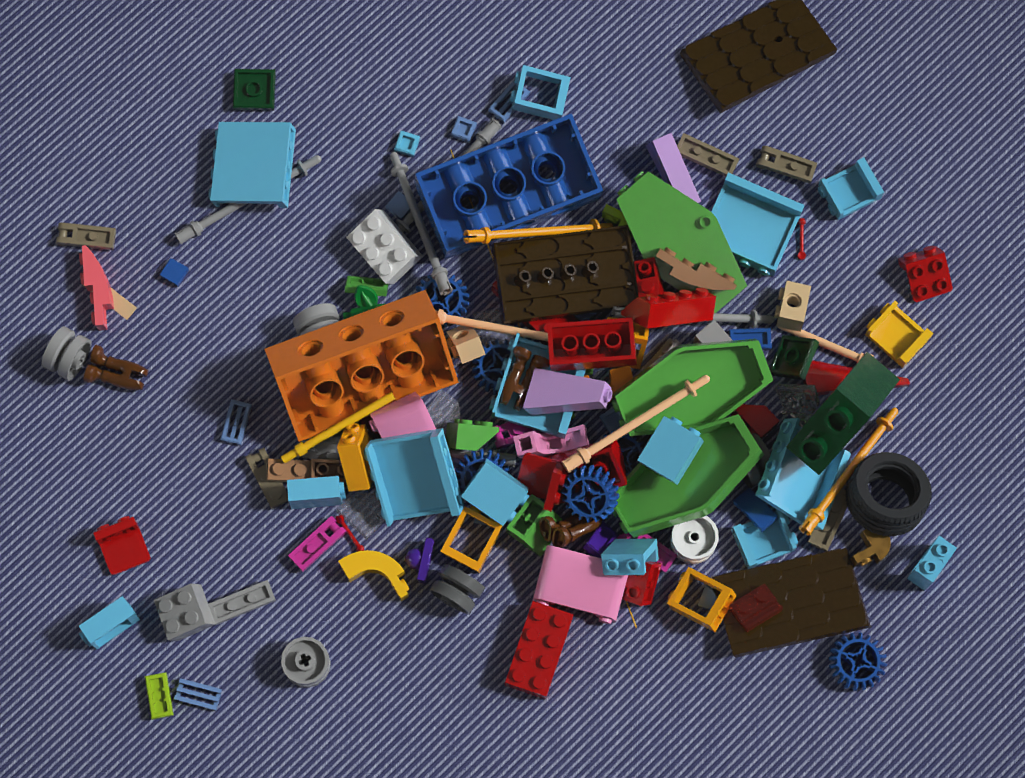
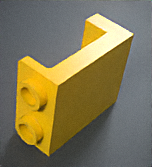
M894 301L891 305L887 303L881 309L880 313L882 315L878 319L873 318L867 324L868 330L865 336L903 368L932 337L933 332L928 328L924 331L897 307L898 303Z

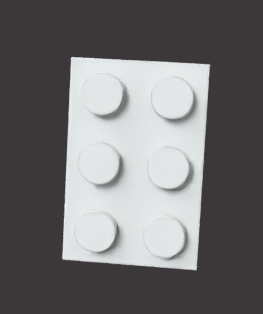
M375 209L346 237L385 284H395L423 257L384 210Z

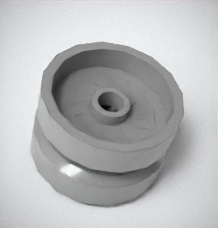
M323 303L311 306L298 313L293 319V325L296 333L303 335L336 323L340 317L335 305Z
M63 326L57 330L48 343L41 365L51 372L58 370L60 377L70 381L79 373L86 362L92 342L82 335L75 337L73 330Z
M300 637L291 641L285 647L281 658L283 672L293 684L299 687L310 688L317 686L326 679L330 672L331 661L326 648L320 641L312 637ZM307 659L309 660V665L305 667L303 661Z

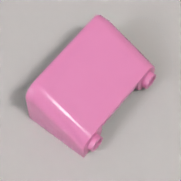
M416 392L369 414L372 420L368 422L373 432L378 431L381 438L436 429L423 400Z
M548 545L545 549L533 601L547 606L558 604L596 614L595 616L599 618V622L611 624V622H616L628 575H604L601 558Z

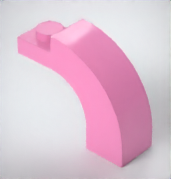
M583 424L568 428L565 439L534 431L513 436L517 456L523 459L524 454L527 452L547 457L589 445L586 428Z

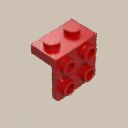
M927 246L923 248V251L917 253L908 252L904 254V257L898 258L899 266L906 271L912 299L915 302L952 291L953 287L945 252L937 246Z
M527 452L523 456L517 480L528 487L527 494H533L536 497L545 499L543 509L551 512L554 505H559L562 495L559 489L560 486L563 487L567 474H564L565 468L562 462Z
M122 517L117 520L118 523L111 526L109 524L102 525L97 528L98 531L93 533L112 575H117L147 563L151 559L139 525L134 517Z

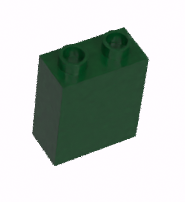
M867 352L815 411L786 448L820 475L870 419L900 379Z

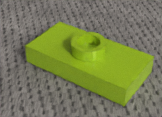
M167 673L145 676L151 719L155 720L174 716Z

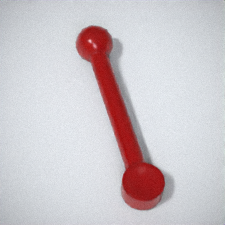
M799 218L800 247L797 258L804 260L806 257L804 252V225L806 220Z
M343 515L336 516V522L341 524L347 531L346 533L356 546V551H364V546L358 543L345 524Z

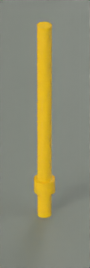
M393 393L386 394L308 441L298 443L294 446V449L282 455L281 459L284 463H287L297 456L301 457L307 454L309 449L342 431L348 425L361 420L395 400Z

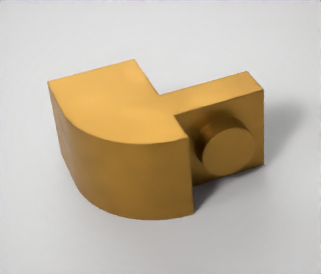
M865 529L861 532L860 536L867 548L852 556L851 562L854 567L859 564L861 567L873 561L871 557L878 564L890 550V536L878 535Z

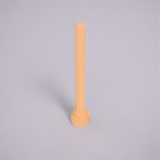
M778 327L797 337L816 339L819 342L818 346L854 360L857 363L865 355L862 352L861 354L802 329L800 332Z

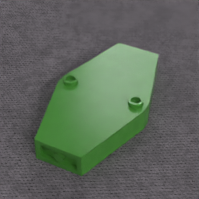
M643 171L640 172L633 179L635 183L630 188L625 185L617 192L619 197L616 200L643 259L655 257L661 279L678 290L694 291L696 288L701 287L688 284L669 275L673 266L656 257L659 248L665 249V247H668L677 253L675 257L683 260L686 258L694 263L693 268L697 269L700 262L704 265L706 262H709L717 268V273L722 276L724 273L732 276L735 279L734 283L737 285L735 290L708 289L709 293L716 296L714 313H717L747 287L717 218L710 210L649 171L646 174Z
M745 339L686 344L672 348L612 394L614 400L611 403L615 413L619 412L621 420H619L620 427L683 389L686 380L692 383L703 375H708L710 381L696 390L697 396L693 397L689 394L627 434L629 436L653 434L664 416L669 419L672 416L683 422L681 426L686 429L724 419L773 381L759 340Z
M739 414L694 428L701 433L700 437L704 442L678 485L641 463L626 477L627 485L619 487L616 491L620 496L616 500L618 505L613 511L615 517H620L622 522L619 525L625 534L630 533L635 538L698 519L712 513L765 455Z

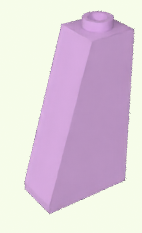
M672 133L647 144V150L663 181L697 203L701 202Z
M535 368L523 408L531 415L606 408L607 403L612 398V388L606 381Z

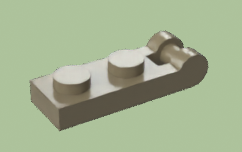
M762 146L760 151L761 157L756 163L758 168L767 169L809 184L811 183L817 162L769 146ZM769 157H774L775 161L771 162L768 159Z
M58 223L59 236L56 237L55 244L59 246L82 247L86 245L88 248L114 250L115 228ZM68 232H73L72 238L67 237Z
M263 447L258 450V453L252 456L249 454L245 458L271 509H274L288 502V493L282 482L266 481L267 459L270 458ZM263 459L265 465L258 468L256 463Z

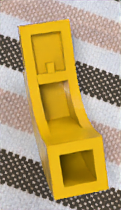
M366 550L349 554L338 561L349 582L368 573H377L388 579L401 601L409 597L407 591L410 589L404 579H399L405 575V571L390 556L381 552Z

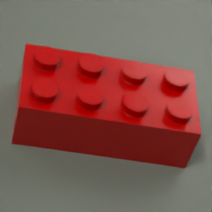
M532 601L505 681V686L543 699L547 698L574 614Z

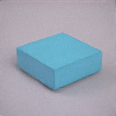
M400 131L394 151L414 157L420 136Z

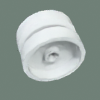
M708 516L674 525L670 535L672 551L678 555L677 558L680 561L688 564H699L706 561L714 553L719 541L718 529ZM696 536L697 541H693L691 537Z

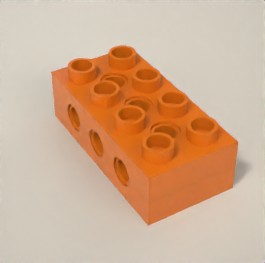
M426 290L264 349L299 442L320 434L390 392L395 397V400L390 402L392 403L413 392L422 397L459 383L439 317Z

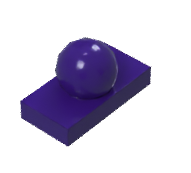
M602 522L583 548L588 555L602 559L601 554L619 534L605 522Z
M426 538L423 551L414 548L409 550L405 556V562L409 568L419 569L417 582L422 584L427 582L435 545L434 540L431 538Z

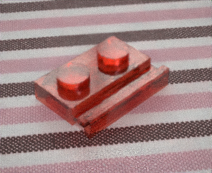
M765 583L729 605L730 611L739 623L743 625L746 632H749L783 610L782 605L777 602L776 597Z

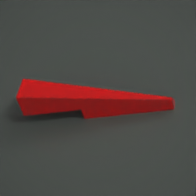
M812 360L806 378L803 380L806 397L831 394L853 368ZM898 377L900 380L894 388L909 386V379Z

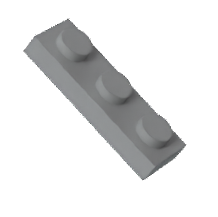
M266 580L208 605L215 624L218 625L272 603L276 599L269 581Z

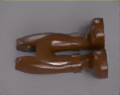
M95 345L90 357V363L93 365L88 364L86 367L83 381L92 383L95 380H101V382L128 390H143L144 383L129 377L131 373L147 377L149 370L131 361L116 359L112 356L107 357L104 354L103 347ZM96 366H103L108 369H113L121 372V374L112 373L107 370L103 371L97 368Z
M515 346L513 353L516 357V363H513L512 370L505 381L500 403L506 406L514 391L519 395L513 409L519 412L523 408L534 369H547L550 367L549 359L534 354L522 383L519 384L525 365L530 359L532 352L523 347Z
M576 513L573 516H567L562 521L555 522L552 517L544 516L539 521V528L545 541H552L553 546L563 548L584 534L594 532L602 524L603 519L600 517V520L595 522L592 518L587 523L586 517L579 520V514Z

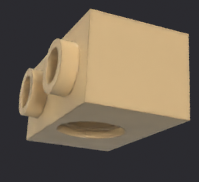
M786 281L785 287H780L778 300H781V305L776 306L774 318H778L776 326L801 332L811 286Z
M458 326L446 331L449 338L446 340L448 349L452 352L455 359L459 358L462 364L486 355L474 328Z

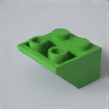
M454 419V423L447 422L446 442L448 448L477 451L499 432V427H493V422L474 421V425H472L473 420Z
M531 494L507 526L506 533L541 557L545 552L546 546L550 545L552 541L547 542L543 538L539 528L540 519L544 516L552 517L555 522L562 521V519L553 510L551 512L544 510L545 503Z

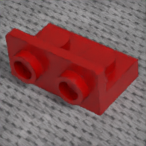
M645 562L646 573L644 575H628L622 599L639 606L651 605L662 563Z

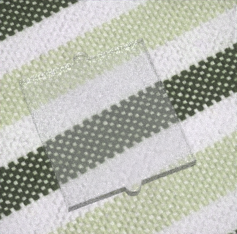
M501 309L473 313L475 320L514 326V323L503 324ZM474 328L483 346H488V341L495 345L496 339H499L500 344L503 343L504 339L508 340V342H510L511 338L514 339V335Z

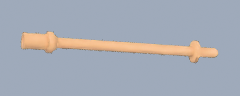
M443 309L435 310L441 324L449 323L515 336L519 333L520 337L548 341V333L447 315Z
M703 375L692 383L686 380L683 389L587 449L578 448L575 454L561 461L564 468L570 473L581 464L589 463V459L593 454L689 394L693 397L697 396L696 390L710 381V377Z

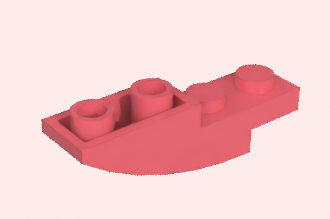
M84 245L82 246V253H79L80 265H83V273H80L81 284L88 291H93L90 292L91 304H94V312H91L92 324H95L99 331L107 330L106 310L114 309L111 287L102 266L90 249Z

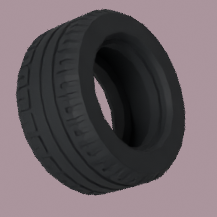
M881 452L867 456L857 465L847 485L845 494L846 504L852 517L863 528L882 536H899L910 532L919 524L931 502L932 489L926 473L915 461L898 453ZM881 479L898 484L908 496L909 505L901 509H890L880 505L871 496L868 483Z

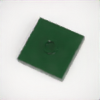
M234 69L233 110L274 111L276 70Z
M782 335L769 369L771 375L805 380L819 342L811 338Z

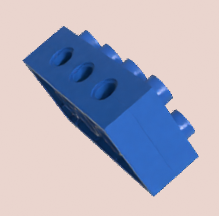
M572 113L415 174L414 180L415 187L445 260L485 245L481 242L466 244L463 238L471 236H463L465 230H479L482 227H488L491 231L525 229L598 201L603 193V188ZM543 167L550 168L554 173V177L544 179L539 175L538 170ZM504 182L512 183L516 191L511 194H505L500 190L499 185ZM465 197H471L477 202V206L473 209H466L461 205L460 201Z

